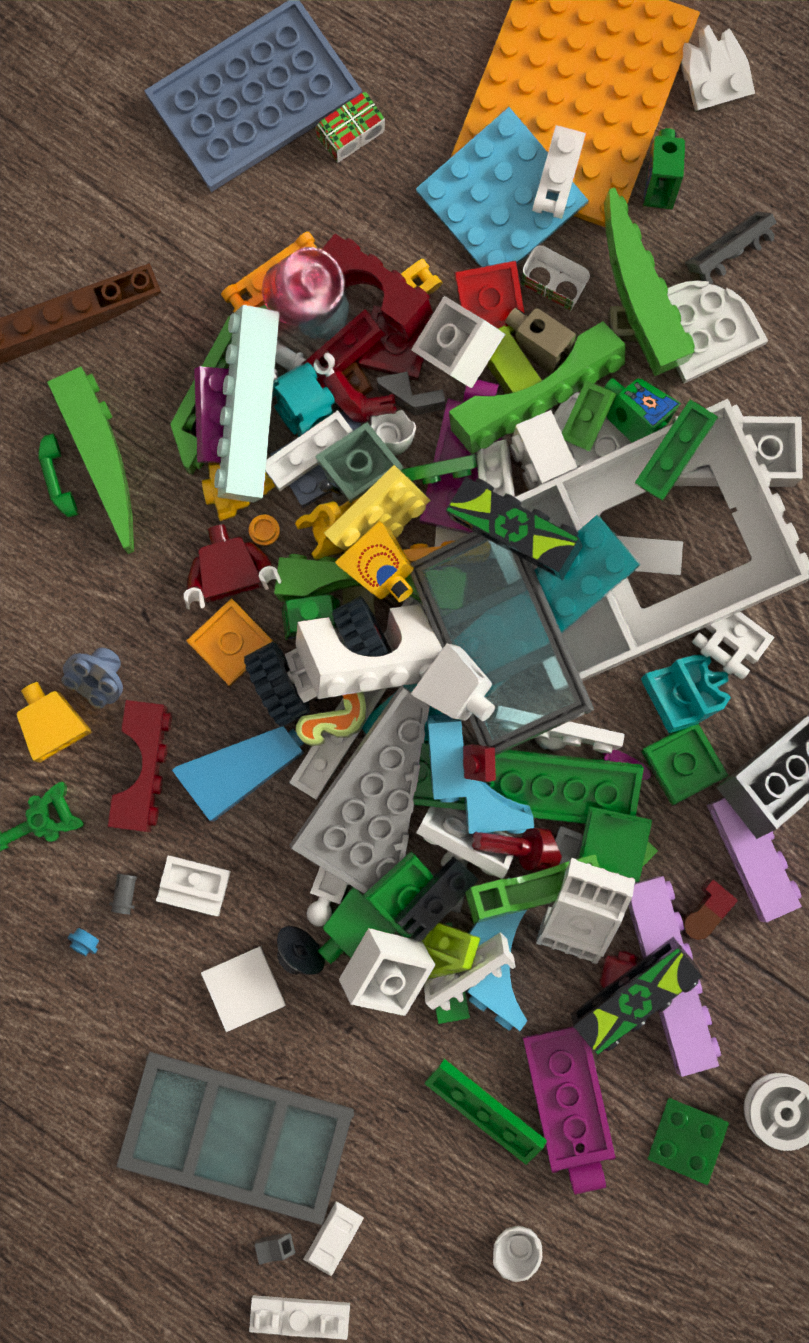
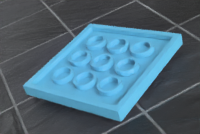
M510 107L503 111L416 188V192L480 267L516 261V264L520 263L535 247L542 244L588 204L589 201L572 182L562 219L553 217V213L542 211V213L532 211L548 152ZM547 192L546 199L557 201L559 194Z

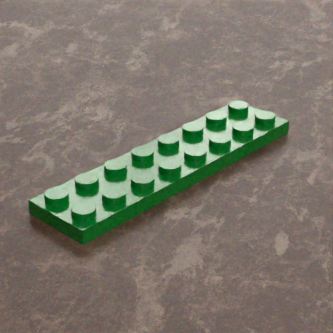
M424 740L420 753L417 788L413 797L414 805L466 810L465 797H459V800L455 802H441L440 799L434 800L431 784L428 740ZM507 750L495 756L496 780L485 783L507 799L530 806L533 818L586 824L589 806L636 816L644 768L640 764Z

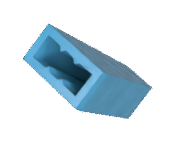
M283 726L181 764L172 771L209 821L214 822L304 754L300 748L304 742H302L294 729L288 732Z

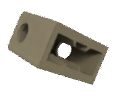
M516 307L505 321L506 324L516 331L515 341L520 349L550 375L566 361L573 349L576 334L539 308H535L527 316Z

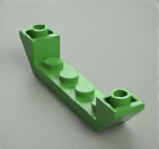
M271 303L257 307L277 311L276 306ZM230 316L226 320L202 367L228 369L229 364L226 363V351L228 345L232 343V333L228 330ZM195 379L170 424L183 466L187 473L191 475L194 474L196 468L201 469L204 463L197 462V437L188 433L189 430L194 431L196 428Z

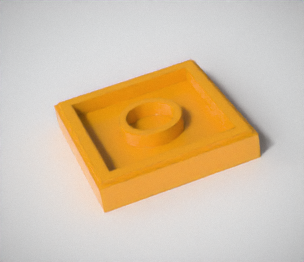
M232 598L186 640L229 686L234 684L247 671L246 664L244 663L246 655L274 642Z

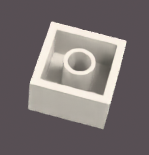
M444 296L411 350L472 388L505 334L479 316Z
M551 410L515 426L513 437H511L513 444L510 445V450L515 461H521L526 472L522 473L529 490L577 469Z
M368 928L339 981L351 1005L405 1016L435 967V963L422 941L417 942L415 939Z

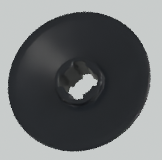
M286 926L279 931L277 936V959L287 972L295 975L300 973L314 975L323 970L325 958L318 952L321 947L309 933L294 926Z

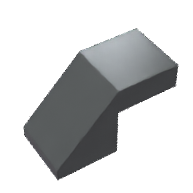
M408 372L377 377L378 392L383 396L394 394L396 404L414 416L445 409L443 389L412 395Z

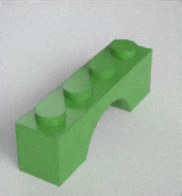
M596 854L576 859L577 861L600 868ZM570 861L536 873L511 879H500L470 887L465 894L473 923L476 924L554 903L561 890L565 871Z

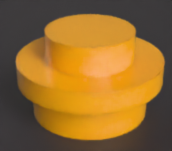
M259 515L249 525V535L258 545H271L279 537V524L270 515Z

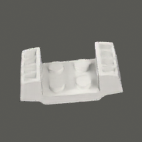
M571 858L567 865L558 897L553 907L548 906L543 917L536 944H542L551 947L553 950L557 949L565 952V954L569 953L577 956L579 959L583 958L597 964L601 956H604L623 920L633 896L635 879L627 878L618 873L615 874L603 868L600 869Z

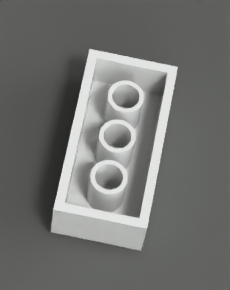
M675 416L674 420L670 425L674 424L678 416ZM743 416L744 423L742 424L744 428L742 430L744 435L751 434L758 449V452H756L757 457H755L758 465L764 463L772 481L768 487H794L803 478L801 417ZM708 465L681 475L674 484V486H719Z

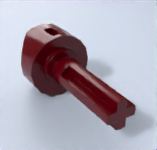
M530 828L521 837L517 838L475 832L473 835L474 842L472 848L474 850L517 856L521 866L529 871L539 872L559 865L562 858L555 839L548 829Z

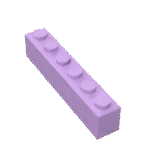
M657 876L634 883L633 896L628 905L643 959L674 937L693 960L689 944H683L680 931L684 930L682 918L679 912L674 913L671 900L675 899L673 887L670 881L665 882L664 876ZM700 980L695 988L689 992L680 993L672 999L673 1001L667 1009L659 1012L676 1073L681 1077L718 1067L717 1057L721 1056L718 1042L715 1037L711 1038L708 1030V1025L712 1024L708 1008L701 1006L698 994L702 993Z

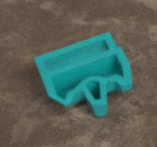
M692 655L678 659L671 666L645 673L641 678L668 733L679 731L704 721L724 709L731 697L728 693L719 690L720 687L729 681L728 673L710 671L708 669V665L711 663L710 656L707 658L704 655Z

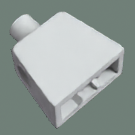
M448 643L443 647L411 693L419 700L458 720L466 721L473 713L481 721H485L495 709V705L484 697L492 685L491 681L460 646Z

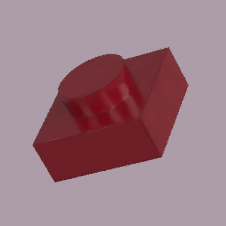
M475 744L463 746L464 778L482 782L495 781V747Z

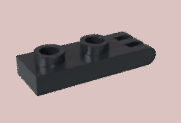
M453 856L398 914L395 922L400 927L404 926V930L408 934L413 933V938L417 942L422 941L460 901L465 892L470 887H473L479 879Z

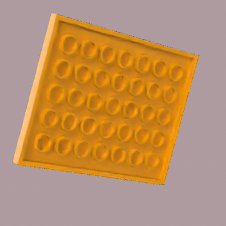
M512 0L451 157L508 107L512 109L547 152L549 151L556 125L584 132L586 135L573 183L589 201L574 216L605 227L604 201L608 191L615 187L618 195L623 196L628 204L680 67L684 43H689L700 12L669 0Z

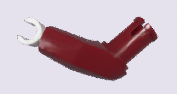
M324 354V358L329 364L328 368L322 367L318 359L315 360V371L326 375L327 378L323 380L324 385L331 391L335 403L352 420L366 423L373 416L396 414L397 408L393 406V404H396L394 394L367 398L353 388L342 371L334 372L332 368L335 365V360L331 354Z

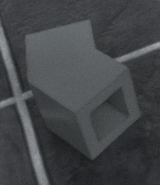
M291 1233L276 1234L257 1239L254 1244L259 1265L272 1261H283L295 1254Z

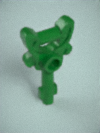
M65 782L55 784L45 793L43 798L35 795L29 798L28 804L30 808L26 810V821L3 833L0 831V852L9 848L7 844L31 832L38 837H44L46 841L54 842L60 837L59 831L68 832L83 828L85 825L84 821L72 815L64 799L67 791ZM53 803L61 819L59 823H56L49 816V805Z

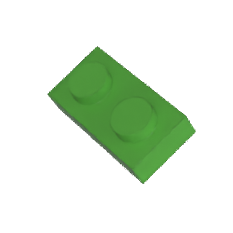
M585 381L562 431L564 440L590 452L617 394L589 381Z

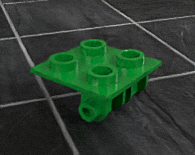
M668 1098L647 1160L708 1185L729 1122L714 1114L710 1115Z

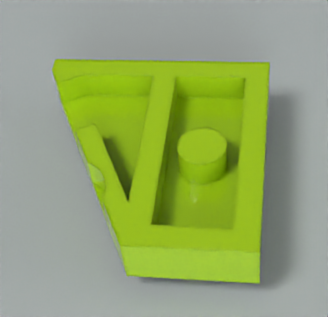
M439 922L422 940L435 963V967L427 980L471 970L480 937Z

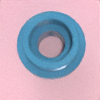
M77 928L74 934H69L68 939L72 942L70 948L83 956H87L89 952L92 954L97 952L96 946L99 940L80 928Z

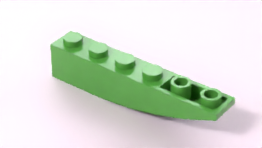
M614 187L609 189L604 201L605 227L610 263L628 322L635 332V336L654 376H657L687 363L695 353V345L692 336L688 332L685 333L681 325L679 309L676 305L671 304L667 296L668 288L664 279L659 278L654 269L655 262L651 252L645 250L641 242L642 237L636 223L632 224L628 215L626 200L623 196L618 195Z

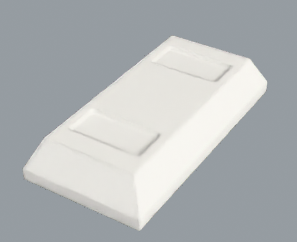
M336 1201L303 1260L332 1276L364 1217Z

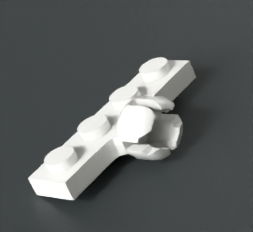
M499 706L494 712L492 723L500 724L499 729L511 732L545 715ZM569 721L535 737V741L545 750L548 748L551 751H557L566 745L580 747L581 743L593 745L594 751L610 754L612 750H617L623 746L625 734Z

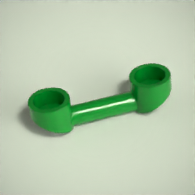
M52 433L43 436L39 446L38 459L50 500L61 513L70 518L78 515V509L71 491L61 493L52 460L62 457L57 438Z

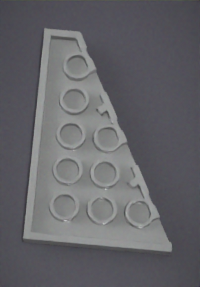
M403 686L399 687L290 843L291 849L362 893H366L406 856L408 829L410 816L413 813V797L417 788L422 743L424 744L425 722L428 719L429 705L411 694L412 692Z

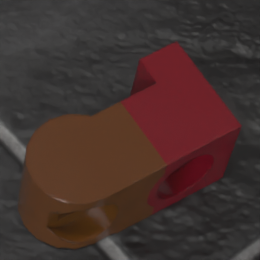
M707 879L700 888L707 895L695 910L687 912L682 917L684 925L682 932L691 939L702 940L707 938L738 901L714 879Z

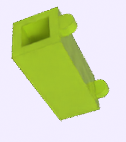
M505 325L498 329L505 335L486 365L504 392L510 394L541 382V378L511 336L515 330L510 326L505 327Z

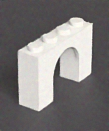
M421 605L390 608L387 634L395 651L379 657L362 656L346 649L339 641L329 617L298 622L296 648L317 698L336 697L419 683L442 650Z

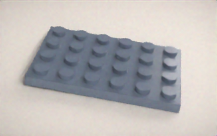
M288 0L144 90L146 97L211 192L316 127L322 119L363 93L300 0Z

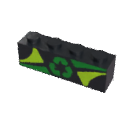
M466 477L446 509L451 520L563 580L583 547L580 538L577 537L579 533L565 524H561L560 527L549 522L550 517L538 509L533 508L532 512L521 507L522 502L510 494L505 493L504 496L493 492L494 487L482 479L478 478L475 482Z
M672 937L572 1012L570 1015L573 1027L597 1056L604 1050L610 1051L619 1044L620 1038L630 1031L635 1032L646 1023V1019L656 1011L662 1012L671 1005L672 999L680 993H686L695 988L699 979L702 978L699 968L678 941Z

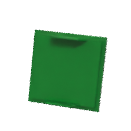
M589 806L578 859L596 854L600 869L603 868L606 871L618 873L621 876L633 878L635 882H639L652 820Z

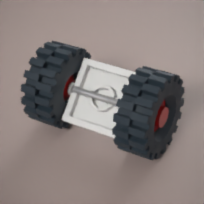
M362 596L332 610L334 621L338 627L334 628L339 641L346 649L367 657H379L392 653L381 627ZM271 642L244 657V663L246 664L247 672L250 674V680L254 684L264 707L268 709L271 718L273 717L279 727H283L310 713L308 701L317 695L297 648L286 653L284 656L283 651L278 645Z

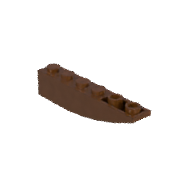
M150 263L0 318V364L83 333L159 295L161 290Z

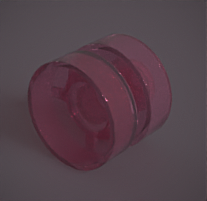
M315 247L301 248L274 264L265 274L262 284L263 298L267 308L278 311L279 320L291 325L304 324L333 309L340 301L344 289L343 274L336 260L324 250Z

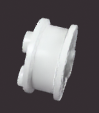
M771 1073L756 1080L749 1088L744 1100V1116L750 1130L764 1143L778 1150L791 1151L809 1144V1085L785 1073Z

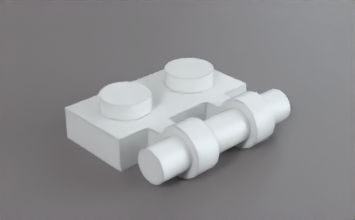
M738 612L705 627L713 633L710 639L699 632L692 640V643L701 649L700 653L705 657L711 656L723 665V670L729 675L733 673L743 680L750 670L742 665L741 661L746 658L752 664L756 663L774 637L744 614ZM721 640L735 650L733 656H730L718 647Z

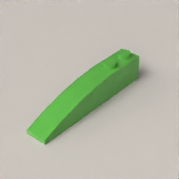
M79 367L47 383L125 551L130 554L134 552L133 516L122 457L108 422L113 417L106 402H99L95 394L100 391V388L93 374L87 375L83 368Z

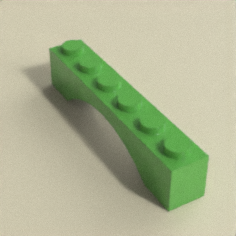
M602 321L578 335L574 348L566 361L541 382L510 394L474 396L450 410L451 431L471 454L488 448L494 441L506 434L513 433L517 424L545 413V411L558 403L567 401L572 395L582 390L585 381L595 384L597 380L607 374L618 371L625 364V343Z
M290 554L289 558L279 557L277 572L282 582L279 584L276 580L274 594L280 602L327 595L339 589L362 585L335 563L337 561L335 558L323 557L319 560H307V557L304 555ZM446 567L443 571L431 570L426 573L444 616L466 607L469 586L467 573H462L461 569ZM408 575L405 580L413 588L410 597L422 604L412 577Z

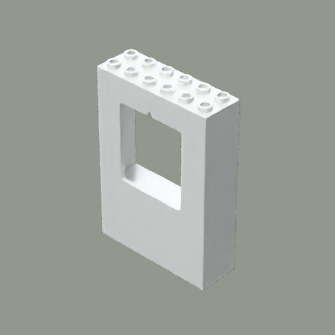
M728 399L706 408L718 416V419L681 475L704 465L710 466L729 509L735 507L737 509L736 512L732 513V516L752 557L751 561L645 609L640 607L628 579H624L562 633L582 681L802 585L809 580V559L805 552L799 554L795 545L799 541L796 530L792 523H785L782 517L783 511H785L783 502L778 493L772 495L768 487L772 481L765 464L758 465L755 458L757 457L756 452H758L754 439L751 434L744 435L742 430L744 428L742 424L744 423V418L737 404L731 406ZM672 425L515 498L522 502L521 507L532 512L533 508L538 509L550 517L549 522L560 527L561 524H565L578 532L596 515L600 517L603 511L646 492L635 485V481ZM489 541L508 585L523 579L512 553ZM556 656L544 661L543 664L555 690L562 691L569 688Z

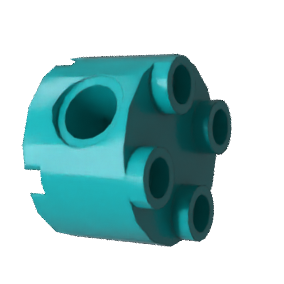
M308 362L304 365H298L273 381L272 398L276 396L278 400L274 407L284 424L294 435L297 433L298 437L334 413L331 405L335 403V399L331 391L327 387L322 388L316 380L318 378L316 371Z

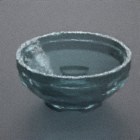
M332 291L325 294L304 312L299 321V329L308 338L330 340L347 325L349 301L341 291Z

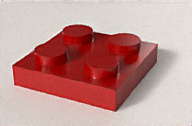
M516 261L454 272L460 306L487 321L495 328H501L504 325L505 327L509 326L505 321L514 308L517 307L524 313Z

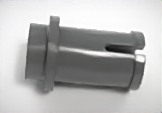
M117 874L113 902H109V905L112 906L111 912L130 915L131 908L134 909L135 907L132 905L137 877Z

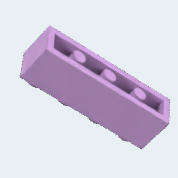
M725 798L708 804L707 807L759 921L769 922L802 907L798 900L801 898L800 890L793 880H789L785 869L788 868L787 862L780 851L776 852L771 841L774 839L773 831L756 839Z

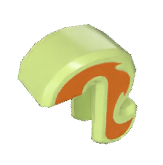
M363 692L343 695L345 710L301 716L296 725V732L302 742L310 746H320L325 742L322 734L325 732L337 738H349L358 733L366 721L367 705Z

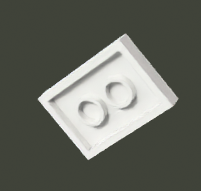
M430 806L416 832L428 843L439 845L448 850L441 860L442 866L454 856L465 867H467L468 862H471L480 867L484 873L503 879L514 856L474 850L472 848L474 834H469L466 812L463 810ZM502 831L494 832L495 835L512 837Z

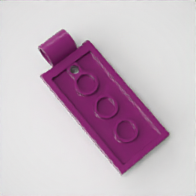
M477 380L472 388L466 385L463 402L448 398L433 463L473 455L451 431L449 411L474 396H496L498 384ZM478 467L471 469L472 475L453 478L452 473L440 475L441 481L429 483L426 496L431 501L426 505L425 511L421 514L420 523L467 534L472 533L473 531L451 520L446 509L466 477L476 482L479 478Z
M573 1026L522 1037L544 1138L547 1140L546 1149L551 1172L555 1173L558 1170L568 1168L574 1195L606 1188V1181L600 1161H610L616 1157L591 1047ZM579 1143L584 1145L581 1151L575 1149Z

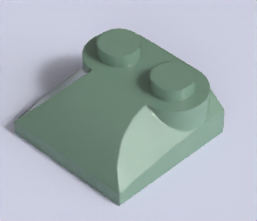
M368 422L315 456L317 463L324 470L327 479L336 485L350 503L364 495L393 465L399 470L403 469L402 464Z

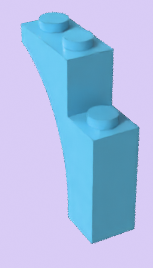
M446 714L428 715L427 731L434 800L440 799L441 802H455L459 800V797H465L466 823L469 834H474L475 832L494 834L496 831L519 834L525 832L526 829L534 828L533 814L530 806L507 799L489 787L485 782L464 778V743L461 720L454 719Z
M527 910L476 923L468 933L480 937L478 944L480 946L501 932L507 938L509 952H511L517 927ZM504 964L501 966L502 976L500 978L495 977L491 972L476 986L467 989V992L471 994L469 1001L483 1012L487 1007L495 1012L497 1016L494 1020L510 1031L512 1027H515L521 1031L527 1019L515 999L510 979V966Z

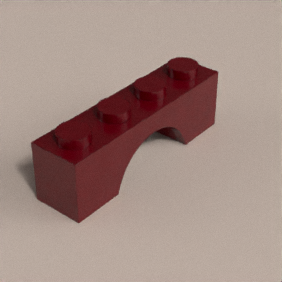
M335 233L311 260L318 276L340 291L357 284H367L381 290L384 293V299L380 310L386 324L410 340L433 313L429 302V295L419 286L413 288L407 284L406 279L398 271L392 270L390 272L384 268L383 263L375 255L369 254L367 256L352 239L346 238L344 240Z
M126 700L121 732L130 736L137 743L142 754V769L138 779L130 788L112 795L108 827L151 832V826L157 825L159 808L154 807L156 794H161L163 786V776L159 775L160 763H165L167 757V744H163L164 733L170 731L172 713H167L168 707L165 705Z

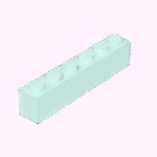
M242 305L230 316L228 330L232 333V343L228 345L226 351V363L230 364L229 375H226L223 383V394L227 395L226 407L222 408L220 415V424L224 426L223 438L219 439L217 455L221 457V463L214 479L215 488H218L217 497L253 503L263 498L279 322L278 311Z

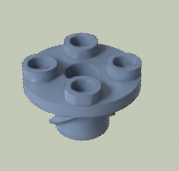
M97 648L92 655L73 654L63 666L64 676L61 679L62 683L68 689L76 690L87 698L89 703L96 708H103L106 704L116 702L123 691L122 682L116 674L121 666L119 657L110 649Z

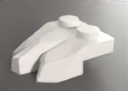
M705 25L698 31V48L690 43H684L681 68L684 82L688 81L695 111L755 94L749 62L730 28L722 32L721 40L718 41L710 26Z

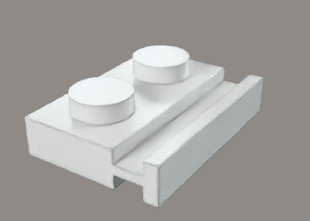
M168 856L156 901L219 916L231 871Z

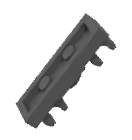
M757 211L686 261L685 264L689 272L700 274L701 281L713 284L710 273L715 269L717 275L724 276L726 269L721 262L726 258L733 259L744 252V247L747 245L753 250H761L762 247L759 243L761 235H763L765 241L772 242L775 239L774 233L769 229L777 223L773 214Z

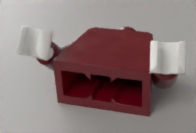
M221 524L207 529L211 545L199 548V556L193 559L187 578V590L184 593V600L188 610H190V604L194 601H199L200 607L204 608V599L207 603L263 587L265 590H268V581L276 579L279 584L282 581L277 569L273 567L269 557L253 543H244L242 537L229 539L225 524Z

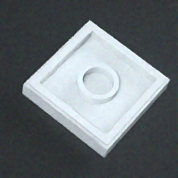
M261 946L201 972L226 1032L286 1006Z

